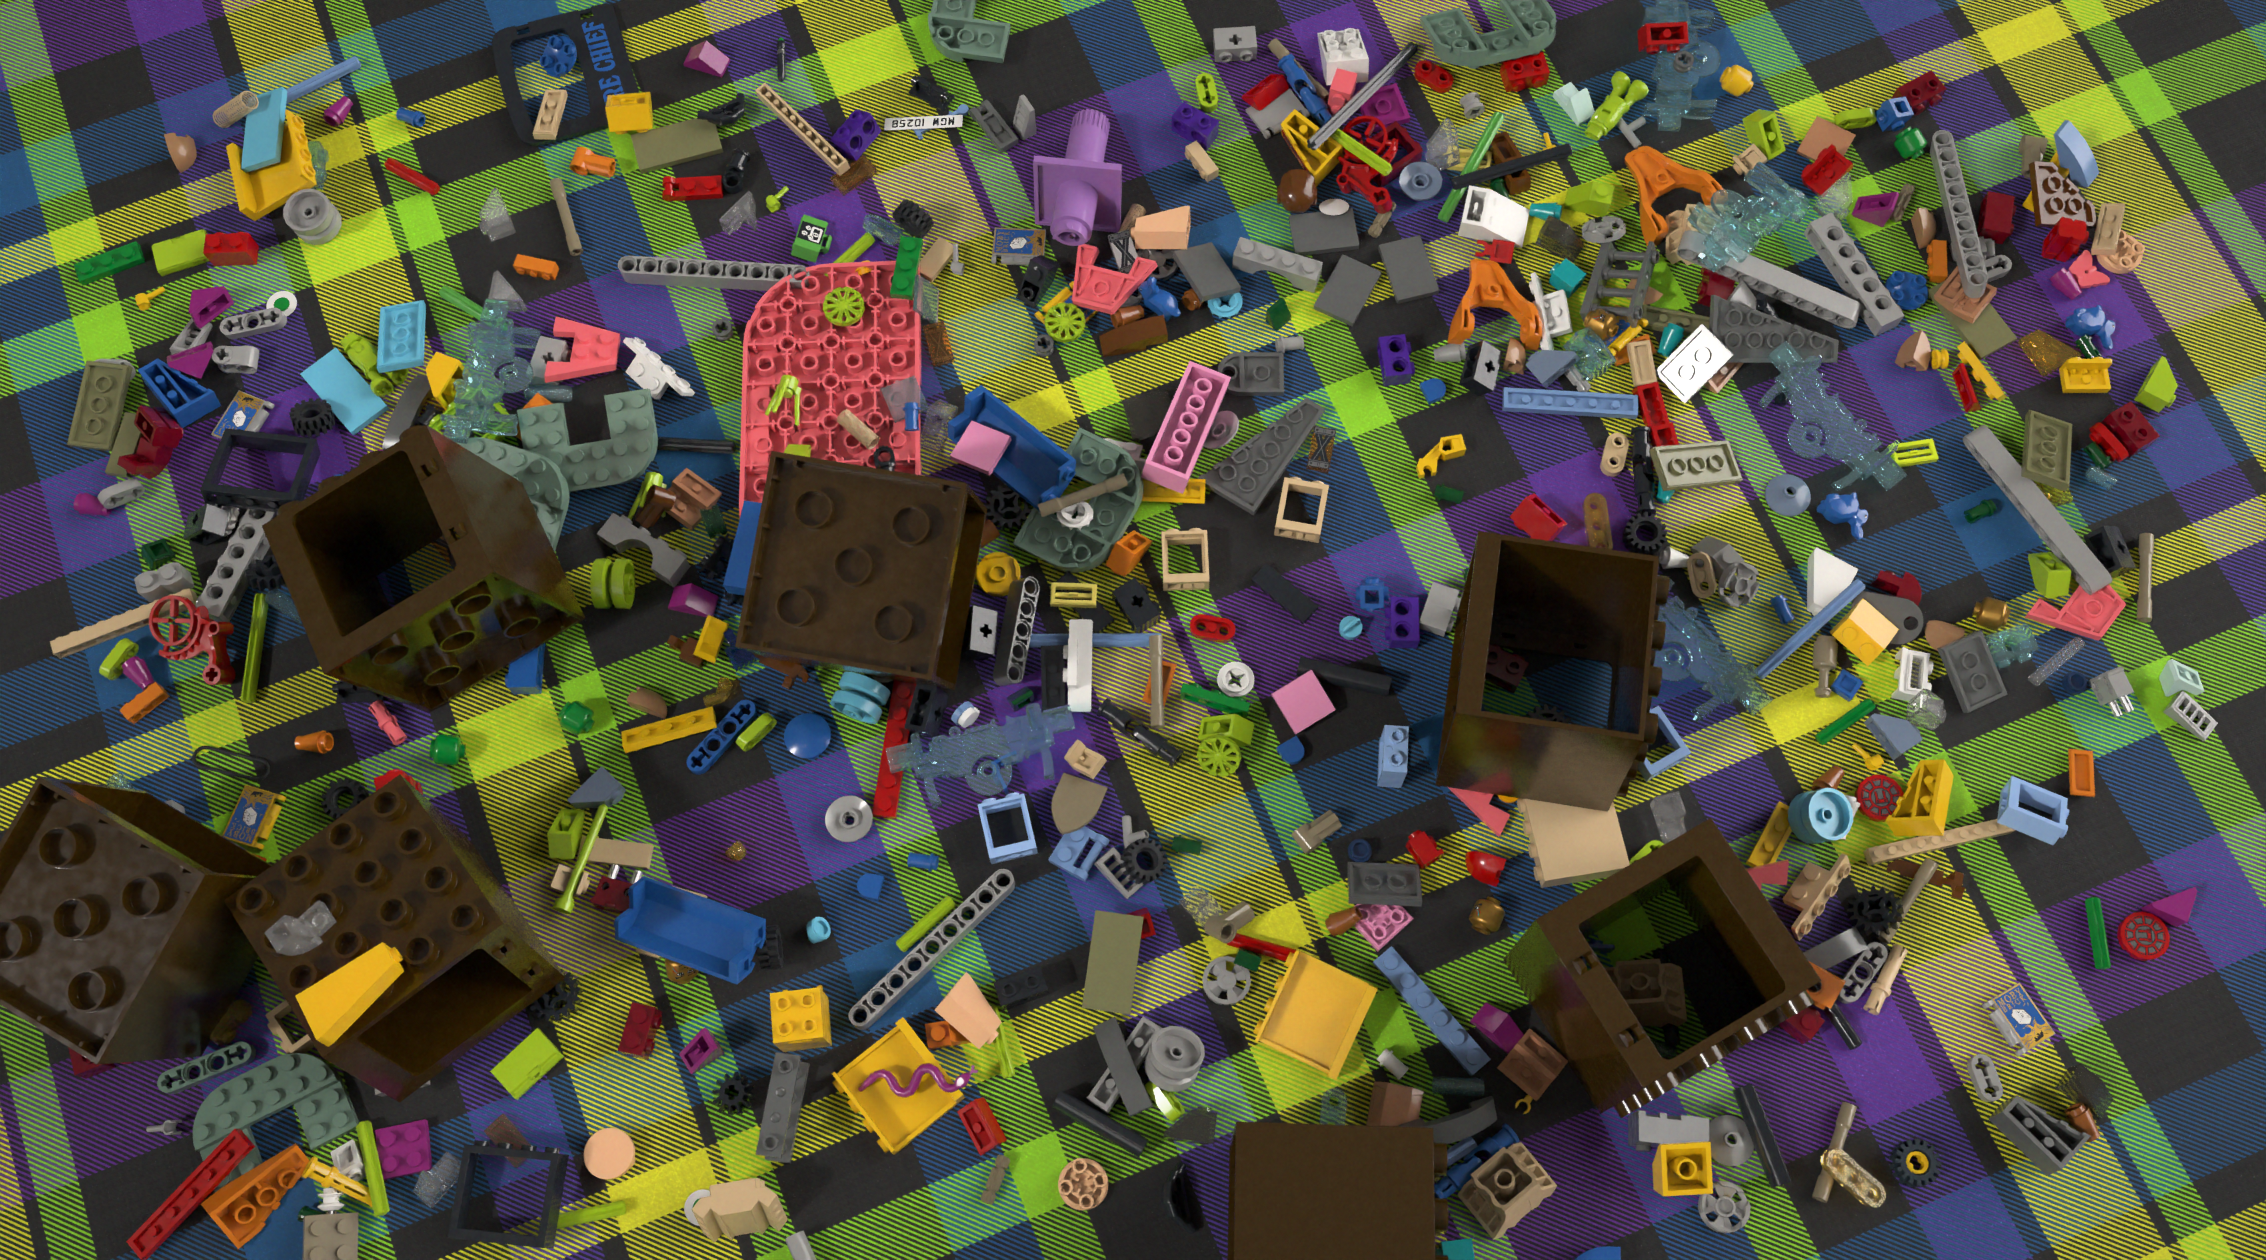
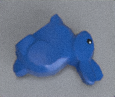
M1149 277L1147 281L1140 284L1138 290L1144 298V306L1154 311L1158 316L1164 315L1165 322L1180 316L1181 312L1178 309L1177 299L1171 293L1160 289L1156 285L1157 279L1155 277Z
M2101 305L2087 309H2075L2073 315L2066 317L2065 327L2069 328L2074 334L2081 337L2086 334L2088 336L2097 335L2106 350L2113 348L2110 336L2115 331V322L2113 320H2106Z
M1855 492L1851 495L1828 494L1826 500H1822L1816 508L1817 512L1822 513L1826 520L1833 524L1849 523L1852 536L1857 540L1863 539L1862 526L1867 521L1868 512L1865 509H1860L1857 493Z

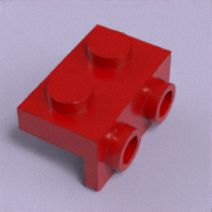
M1831 144L1819 153L1818 158L1813 164H1809L1804 168L1801 175L1802 182L1823 199L1854 167L1853 163L1837 152L1836 147Z

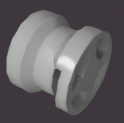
M1477 92L1468 93L1459 101L1461 107H1464V115L1467 119L1476 118L1485 111L1483 103H1480V96Z

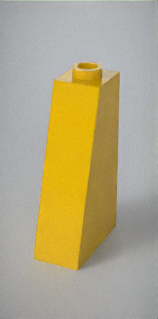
M382 942L295 996L317 1041L327 1047L334 1044L404 972L400 964L403 958L395 947L390 948Z

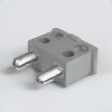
M2117 667L2088 680V684L2091 685L2100 706L2108 704L2115 718L2123 715L2116 701L2118 699L2126 713L2134 710L2127 696L2134 691L2124 673L2123 667Z

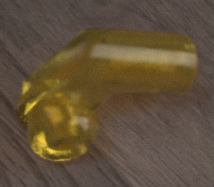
M720 678L716 692L703 696L706 708L723 703L728 699L733 689L729 678Z

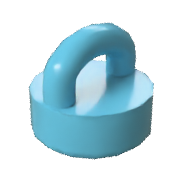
M1347 616L1341 620L1339 632L1344 639L1354 640L1360 636L1362 632L1360 618Z
M815 917L807 923L806 930L811 943L822 942L830 936V925L823 917Z

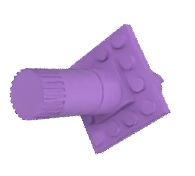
M1083 109L1075 114L1071 124L1065 158L1034 155L1035 224L1050 226L1053 239L1069 246H1079L1088 242L1091 238L1092 230L1118 233L1121 227L1122 164L1104 162L1110 122H1108L1109 119L1106 118V115L1098 112V110Z

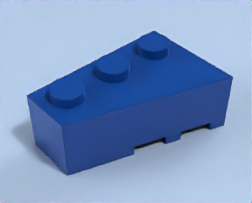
M156 359L138 369L145 384L182 428L221 406L214 391L204 388L192 378H187L180 371L169 367L168 364L160 359Z

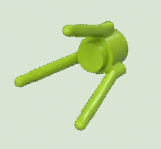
M783 375L781 377L776 392L765 412L766 416L770 414L771 410L773 413L777 412L783 397L791 398L792 395H795V425H799L801 388L797 387L799 381L796 377L791 375Z
M656 472L646 473L641 489L627 518L632 520L638 505L640 507L644 506L647 492L652 485L666 489L667 485L662 483L663 476ZM664 511L661 516L665 517L666 512Z

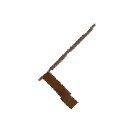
M749 652L747 656L750 659L754 656L759 659V663L786 674L782 687L791 690L797 676L803 678L802 682L804 683L809 678L808 672L800 664L773 660Z
M1897 859L1887 865L1886 872L1891 873L1892 870L1900 872L1901 876L1914 879L1921 865ZM1936 870L1928 883L1941 887L1943 884L1951 885V898L1962 900L1965 890L1962 887L1964 873L1954 871L1944 878V871Z

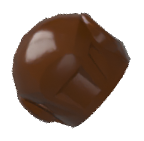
M1294 169L1282 176L1281 183L1277 187V203L1281 204L1286 211L1300 214L1306 212L1311 206L1316 205L1317 188L1315 187V179L1308 171Z

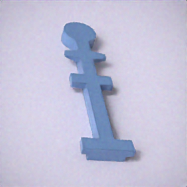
M962 104L958 107V110L954 112L949 111L948 115L965 116L969 113V108L967 105ZM934 128L913 129L918 139L922 140V134Z

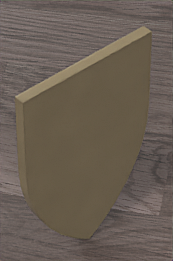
M1063 773L1053 795L1051 805L1052 817L1062 835L1068 834L1087 825L1096 816L1108 787Z

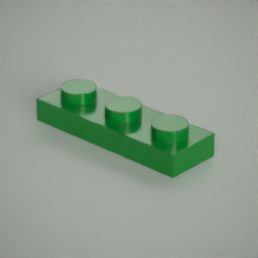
M901 236L890 290L891 298L913 300L923 247L922 238Z
M135 241L74 264L78 281L84 286L146 262L140 245Z
M1183 683L1180 691L1181 699L1229 714H1237L1247 719L1250 703H1247L1244 698L1238 696L1231 698L1225 696L1223 692L1214 689L1208 691L1202 689V686L1196 683Z

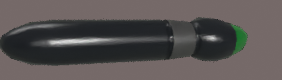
M782 37L777 41V77L780 82H783L785 79L786 44Z

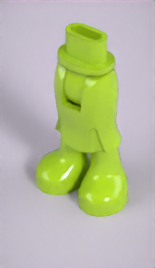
M1621 71L1615 72L1611 79L1613 90L1593 113L1587 124L1588 128L1584 132L1585 135L1596 141L1601 136H1606L1635 102L1646 97L1649 90L1644 82L1634 80L1631 84L1629 77Z
M354 332L341 340V345L344 347L345 353L364 372L366 378L372 380L370 383L372 392L376 396H385L392 393L394 390L393 384L377 370V348L362 336H357ZM406 368L385 373L392 382L399 386L407 378L409 370Z

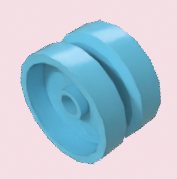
M844 672L838 683L842 690L834 692L830 701L831 706L844 715L869 724L878 723L882 714L879 706L887 703L891 694L890 690L881 683L864 675Z
M1822 788L1797 795L1790 803L1788 822L1797 838L1805 843L1818 844L1830 842L1845 837L1850 831L1853 823V811L1850 802L1843 793L1833 788Z

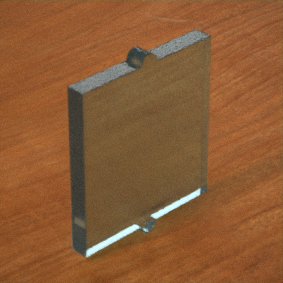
M915 275L913 310L920 314L923 319H927L934 325L938 324L939 289L933 286L929 280H925L920 275Z
M915 376L901 381L896 380L894 384L880 389L895 423L905 419V411L902 409L905 407V403H918V407H920L918 414L929 410Z

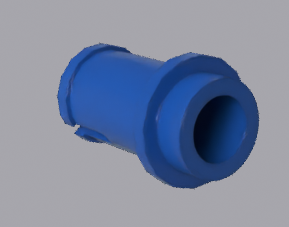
M401 107L396 113L398 120L410 123L415 128L422 127L426 121L425 115L420 111L414 112Z
M915 402L905 403V407L902 408L905 411V431H919L918 411H920V407Z
M1783 594L1770 600V607L1774 608L1781 625L1795 620L1786 602L1788 599L1784 598Z
M910 852L907 865L908 867L928 869L929 872H932V870H937L939 856H935L934 853L926 855Z

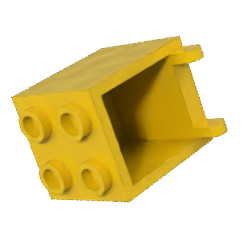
M818 985L817 988L793 991L786 989L783 992L770 993L773 1044L782 1052L832 1046L829 1000L823 992L822 985Z

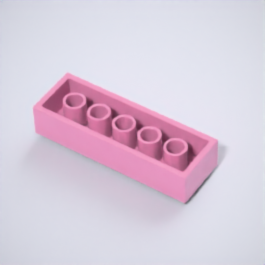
M1189 361L1147 457L1141 478L1179 493H1184L1231 379L1230 376Z

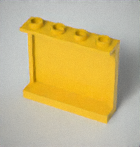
M289 110L285 111L287 123L284 124L280 162L246 173L241 170L243 149L234 143L226 146L239 211L253 221L260 219L285 204L294 193L303 189H311L317 185L315 179L316 172L311 161L312 155L309 152L308 139L304 131V122L298 115L295 116Z
M1297 949L1295 954L1289 953L1284 966L1288 967L1285 976L1279 975L1274 986L1278 991L1274 999L1269 997L1265 1005L1264 1011L1268 1013L1264 1021L1259 1019L1253 1033L1257 1035L1255 1041L1267 1044L1326 1073L1328 1077L1336 1080L1378 987Z
M903 1017L895 1023L897 1025L846 1067L838 1073L835 1071L832 1073L836 1079L832 1082L841 1094L843 1092L847 1093L850 1097V1100L847 1101L849 1106L855 1113L859 1111L865 1117L862 1123L870 1133L875 1131L880 1139L877 1143L883 1151L887 1153L890 1150L893 1155L898 1153L965 1098L959 1089L952 1093L940 1089L929 1073H925L922 1076L919 1087L914 1095L907 1098L897 1096L882 1077L878 1078L862 1092L858 1090L871 1073L880 1069L890 1071L899 1085L906 1088L910 1084L915 1069L921 1064L927 1063L938 1067L948 1084H954Z

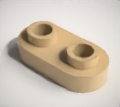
M1621 433L1611 434L1605 442L1600 468L1605 475L1610 477L1619 475L1625 464L1629 441ZM1614 441H1619L1621 445H1616ZM1610 461H1615L1616 465H1612Z
M1704 552L1692 554L1687 560L1692 591L1697 597H1710L1717 589L1712 560ZM1698 559L1703 560V562H1704V566H1703V567H1699V566H1698V564H1697V560H1698ZM1702 582H1707L1709 588L1704 589L1702 587Z

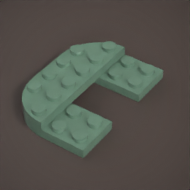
M977 0L933 1L931 13L928 14V25L931 40L940 53L951 60L962 63L964 58L997 63L1004 62L1011 30L1010 23L974 19Z
M1499 0L1500 8L1513 27L1479 35L1460 8L1420 17V24L1433 44L1434 54L1442 62L1466 66L1471 69L1489 64H1497L1510 59H1518L1527 55H1537L1553 42L1556 34V14L1547 0Z
M650 389L604 395L611 439L570 446L563 403L519 409L517 414L523 449L544 455L552 460L561 469L560 472L564 481L568 484L569 492L632 482L645 473L657 452L658 435Z
M1082 428L1078 429L1066 450L1076 460L1075 477L1095 485L1124 473L1128 486L1091 498L1088 504L1093 509V520L1090 521L1088 527L1083 526L1081 530L1078 528L1070 530L1067 526L1062 527L1061 522L1057 521V515L1050 514L1042 517L1041 513L1033 507L1013 542L1014 546L1053 565L1056 569L1065 572L1070 571L1071 573L1091 570L1109 558L1115 543L1122 538L1137 512L1144 492L1141 471L1128 452Z
M473 437L458 442L457 444L522 482L555 552L569 506V488L560 472L561 469L544 455L505 444L498 440Z
M285 1054L223 1083L207 1096L196 1114L193 1125L194 1148L196 1151H200L203 1161L234 1129H241L255 1146L214 1189V1192H217L226 1184L263 1163L250 1126L293 1104L311 1150H316L356 1130L359 1120L345 1084L333 1066L324 1060L308 1054Z

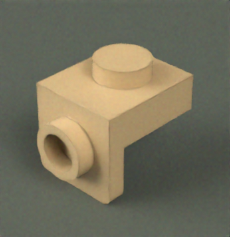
M1753 143L1738 157L1736 155L1732 157L1734 162L1732 167L1739 175L1744 174L1748 178L1762 167L1768 159Z
M1080 740L1075 741L1064 757L1074 770L1092 779L1095 778L1107 761L1104 756L1086 748Z
M558 864L549 888L564 893L573 869ZM582 873L574 892V897L580 896L581 893L585 894L590 880L587 879L589 873Z

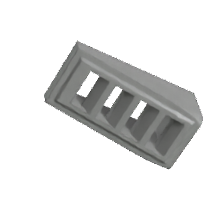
M1025 95L1019 96L1013 120V128L1022 140H1026L1037 132L1035 109Z
M191 318L169 348L171 354L204 344L213 327L212 324L207 323L199 329Z
M2184 691L2176 694L2163 711V713L2202 741L2207 739L2218 724ZM2180 705L2184 707L2182 711L2179 709ZM2188 711L2191 712L2189 717L2186 715ZM2197 716V717L2199 718V720H2198V722L2195 724V723L2193 722V720H2194V718ZM2203 722H2205L2208 725L2202 731L2200 729V726L2203 724Z
M1112 847L1094 865L1128 899L1144 884L1143 882L1140 884L1134 882L1127 890L1123 887L1130 881L1128 879L1130 875L1119 882L1117 879L1126 871V868H1121L1114 875L1111 873L1117 865L1124 862L1120 860V853ZM1113 857L1115 861L1106 867L1104 864Z

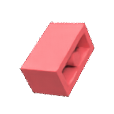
M1339 68L1336 69L1328 99V111L1330 114L1334 115L1354 96L1357 73Z

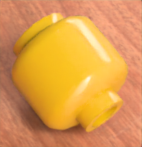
M1739 65L1728 66L1720 77L1722 89L1737 97L1741 96L1744 92L1748 93L1753 86L1751 81L1752 73Z

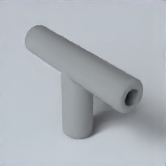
M1641 116L1627 125L1621 117L1616 124L1635 149L1641 146L1642 143L1633 131L1646 124L1645 118Z
M1125 815L1122 817L1124 849L1138 839L1142 840L1149 837V833L1146 830L1132 833L1131 816Z

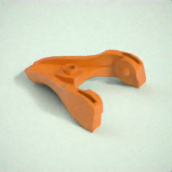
M1649 146L1638 147V149L1627 153L1625 156L1626 166L1638 187L1640 225L1647 246L1649 241H1653L1654 245L1657 246L1667 236L1668 226L1665 219L1660 214L1655 213L1651 205L1658 197L1674 188L1684 187L1701 193L1705 205L1726 207L1727 197L1725 191L1704 170H1693L1684 167Z
M1479 259L1470 260L1469 287L1453 316L1447 343L1461 345L1465 339L1471 337L1475 326V318L1473 313L1470 312L1471 309L1492 307L1501 308L1509 312L1521 325L1520 340L1525 350H1538L1542 337V322L1534 303L1527 301L1518 293L1497 262Z

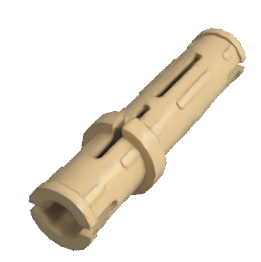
M1898 944L1892 945V949L1877 981L1872 983L1870 987L1872 991L1863 1008L1866 1011L1870 1009L1869 1013L1873 1015H1879L1886 997H1889L1891 994L1890 988L1908 953V950L1906 948L1903 949V946Z

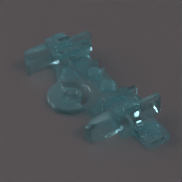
M1655 0V7L1646 8L1642 21V26L1648 23L1687 22L1689 43L1680 51H1687L1691 47L1698 46V49L1691 52L1694 57V63L1687 73H1679L1673 68V61L1677 53L1670 54L1667 51H1659L1656 54V67L1651 75L1653 80L1658 81L1654 94L1655 103H1646L1643 115L1657 116L1658 131L1679 132L1681 118L1711 119L1717 105V99L1691 100L1692 89L1697 86L1698 78L1714 74L1721 62L1720 53L1717 48L1709 42L1698 40L1697 29L1713 26L1715 21L1714 12L1702 9L1689 10L1688 2ZM1696 55L1702 56L1703 59L1697 58Z
M1761 162L1756 163L1743 180L1761 192L1759 197L1751 195L1744 198L1731 190H1718L1712 195L1710 200L1714 212L1699 202L1687 220L1700 233L1706 236L1702 244L1707 248L1700 253L1698 259L1713 272L1727 264L1731 257L1738 263L1744 262L1750 252L1755 250L1759 244L1758 241L1766 235L1772 236L1776 230L1779 231L1788 218L1794 223L1801 222L1810 209L1808 204L1811 200L1795 187L1791 188L1769 167ZM1742 212V217H1741V218H1735V217H1734V216L1739 215V214Z
M486 299L480 316L481 323L471 322L468 325L467 331L471 341L468 343L469 350H474V352H465L466 364L462 373L463 379H456L454 381L456 415L441 414L440 416L445 428L443 435L456 443L467 444L471 431L502 436H515L518 433L517 414H495L493 404L500 402L504 393L519 392L530 385L534 377L533 368L525 359L514 357L515 347L536 348L541 334L536 329L514 327L513 319L506 318L509 310L508 301ZM514 362L513 365H507L499 371V378L501 381L496 379L494 374L499 366L505 363Z
M1785 341L1767 356L1781 374L1774 379L1776 384L1759 400V405L1765 410L1768 404L1781 392L1786 395L1791 402L1790 412L1796 419L1790 425L1787 434L1791 449L1797 455L1808 459L1818 458L1827 453L1834 461L1843 460L1853 470L1845 477L1831 484L1836 491L1846 488L1859 477L1865 480L1872 474L1888 491L1907 476L1890 457L1898 450L1900 442L1896 440L1881 453L1878 450L1875 452L1874 450L1883 444L1876 437L1878 434L1875 432L1871 435L1869 432H1863L1867 427V422L1864 419H1858L1854 423L1853 414L1838 399V392L1833 396L1826 394L1825 389L1830 383H1824L1821 380L1824 377L1823 373L1819 374L1817 371L1822 363L1823 357L1821 355L1818 357L1810 356L1804 361L1789 343ZM1806 422H1812L1819 425L1823 429L1825 433V443L1823 447L1819 445L1823 437L1822 431L1817 426L1807 425L1803 427L1801 424ZM1811 433L1814 436V440L1808 441L1806 434Z
M1671 579L1669 583V590L1674 585V582ZM1677 595L1674 598H1667L1666 605L1659 607L1657 620L1666 622L1663 645L1673 643L1684 648L1688 654L1689 663L1687 668L1683 670L1681 668L1684 663L1683 653L1677 648L1670 647L1665 650L1662 648L1661 652L1656 651L1653 666L1662 667V679L1666 681L1677 682L1690 676L1697 684L1705 683L1701 689L1704 691L1707 689L1714 697L1692 710V713L1695 715L1693 719L1698 722L1714 712L1721 703L1724 702L1730 705L1736 699L1752 716L1767 706L1773 699L1755 680L1752 681L1758 674L1757 669L1752 664H1746L1742 667L1732 656V649L1725 653L1721 652L1718 646L1723 640L1716 639L1701 621L1694 620L1698 615L1696 608L1690 607L1685 611L1684 603ZM1669 655H1676L1677 661H1671Z
M1038 703L1029 704L1026 706L1027 715L1015 718L1006 715L1007 722L1004 726H997L995 719H992L990 724L966 729L963 734H961L960 728L953 726L949 730V738L945 735L932 737V741L928 744L929 752L927 753L923 751L919 733H913L911 735V743L886 748L890 771L895 773L914 768L916 777L924 779L925 790L933 809H937L938 806L942 805L937 794L934 778L943 776L950 778L949 774L953 778L965 777L969 787L976 793L985 796L996 795L1009 785L1012 778L1011 765L1022 762L1024 756L1028 759L1030 755L1041 752L1044 765V781L1047 779L1052 781L1055 779V773L1049 747L1055 744L1053 734L1075 729L1070 704L1044 710L1043 713H1041ZM982 757H996L1005 767L1000 769L996 762L987 760L978 766L977 775L972 776L974 764ZM990 767L993 769V772L990 775H986L984 769Z

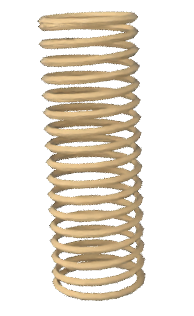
M243 91L214 111V122L219 127H229L256 109L259 104L258 98L253 92ZM217 118L222 123L221 125L216 122Z

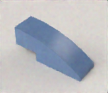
M2065 120L2054 133L2060 167L2069 169L2071 182L2074 185L2089 187L2099 174L2097 162L2080 132L2069 120Z

